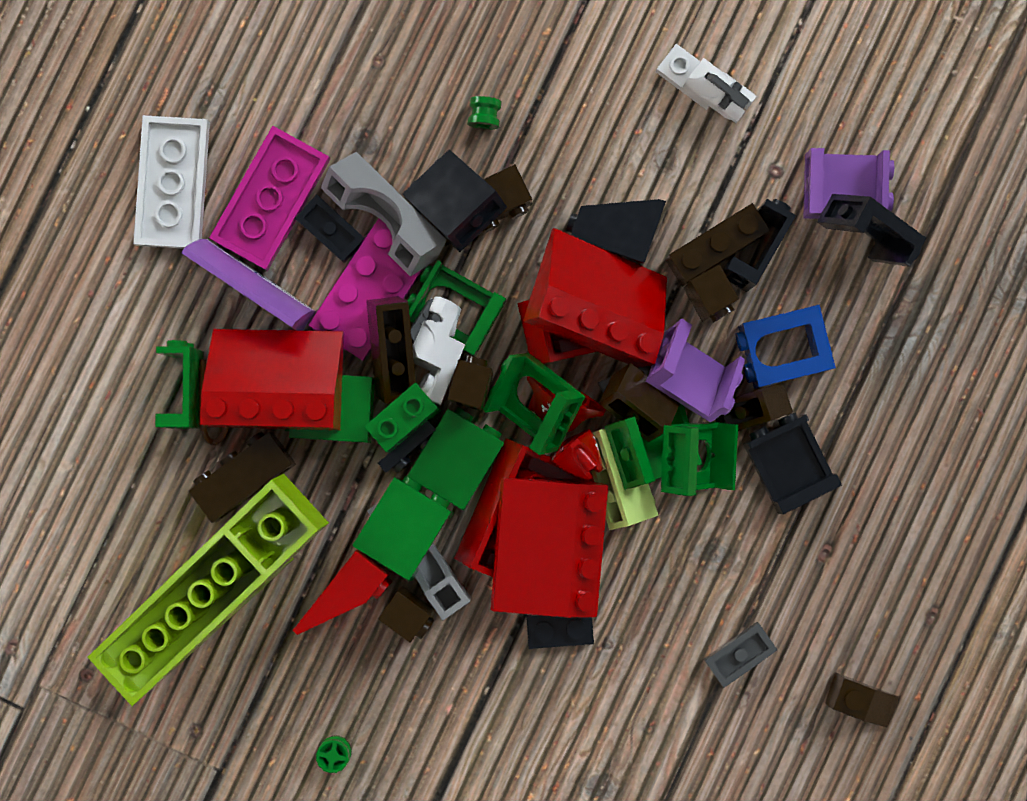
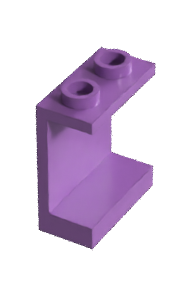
M811 148L805 154L803 218L819 219L832 194L869 196L892 211L894 197L893 193L889 192V180H892L894 176V161L890 160V150H883L876 156L824 154V148Z
M681 318L664 332L656 363L651 366L646 382L705 420L712 422L720 415L728 414L734 406L735 399L733 395L743 379L741 371L745 359L740 356L726 367L686 342L692 324Z

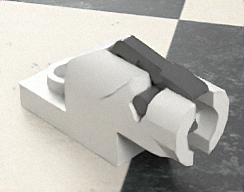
M678 44L674 45L656 69V73L705 110L711 107L723 117L735 123L744 114L745 110L743 109L747 110L757 97L705 58L700 62Z
M434 297V299L428 300L411 326L414 363L430 371V373L423 377L419 387L436 405L441 404L457 366L458 359H460L465 344L451 338L455 336L461 308L442 297Z

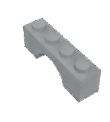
M357 152L329 166L321 189L342 210H364L380 218L387 225L392 235V246L388 255L410 277L437 260L446 239Z
M377 504L369 510H367L370 516L376 508ZM432 543L418 566L419 571L415 577L440 618L445 620L471 601V597L437 547Z

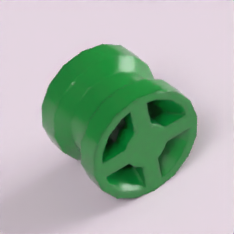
M485 96L471 97L469 106L472 108V115L468 117L467 125L484 130L498 129L500 120L497 118V112L501 109L502 101Z
M339 735L326 738L316 753L318 766L328 773L342 771L352 755L350 743Z

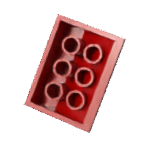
M553 228L523 322L626 364L632 363L637 368L655 365L665 329L667 277Z
M213 329L201 390L200 425L221 428L340 430L344 332Z
M505 438L454 559L470 569L493 577L501 477L583 479L577 478L559 468L551 461L552 457L545 454L538 455L529 447Z
M501 477L491 611L567 618L597 617L608 485L591 480Z

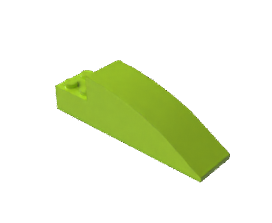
M285 474L270 480L87 658L131 706L135 705L294 560L293 557L329 522Z

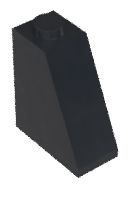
M654 199L581 206L578 214H571L566 231L576 238L643 266L666 201Z

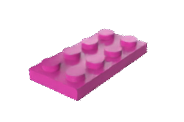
M272 125L209 239L268 271L295 224V217L304 208L327 167L330 157Z
M378 218L309 323V326L316 331H343V348L362 361L366 359L371 351L366 300L395 296L405 299L425 269L423 268L410 277L388 255L392 246V235L387 225L380 218Z

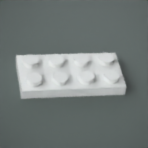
M143 115L134 245L184 249L190 243L202 239L210 129L208 119Z

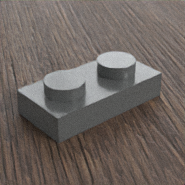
M756 622L704 658V661L723 688H725L778 650L761 625Z

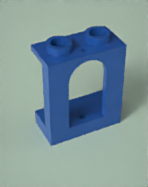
M820 304L743 323L738 326L739 332L735 333L739 351H745L747 364L743 365L746 380L748 383H753L754 389L836 368ZM805 326L812 353L811 358L778 366H767L758 360L756 345L761 337Z

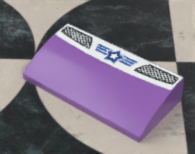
M199 239L184 247L181 252L295 330L303 331L316 312L211 240Z

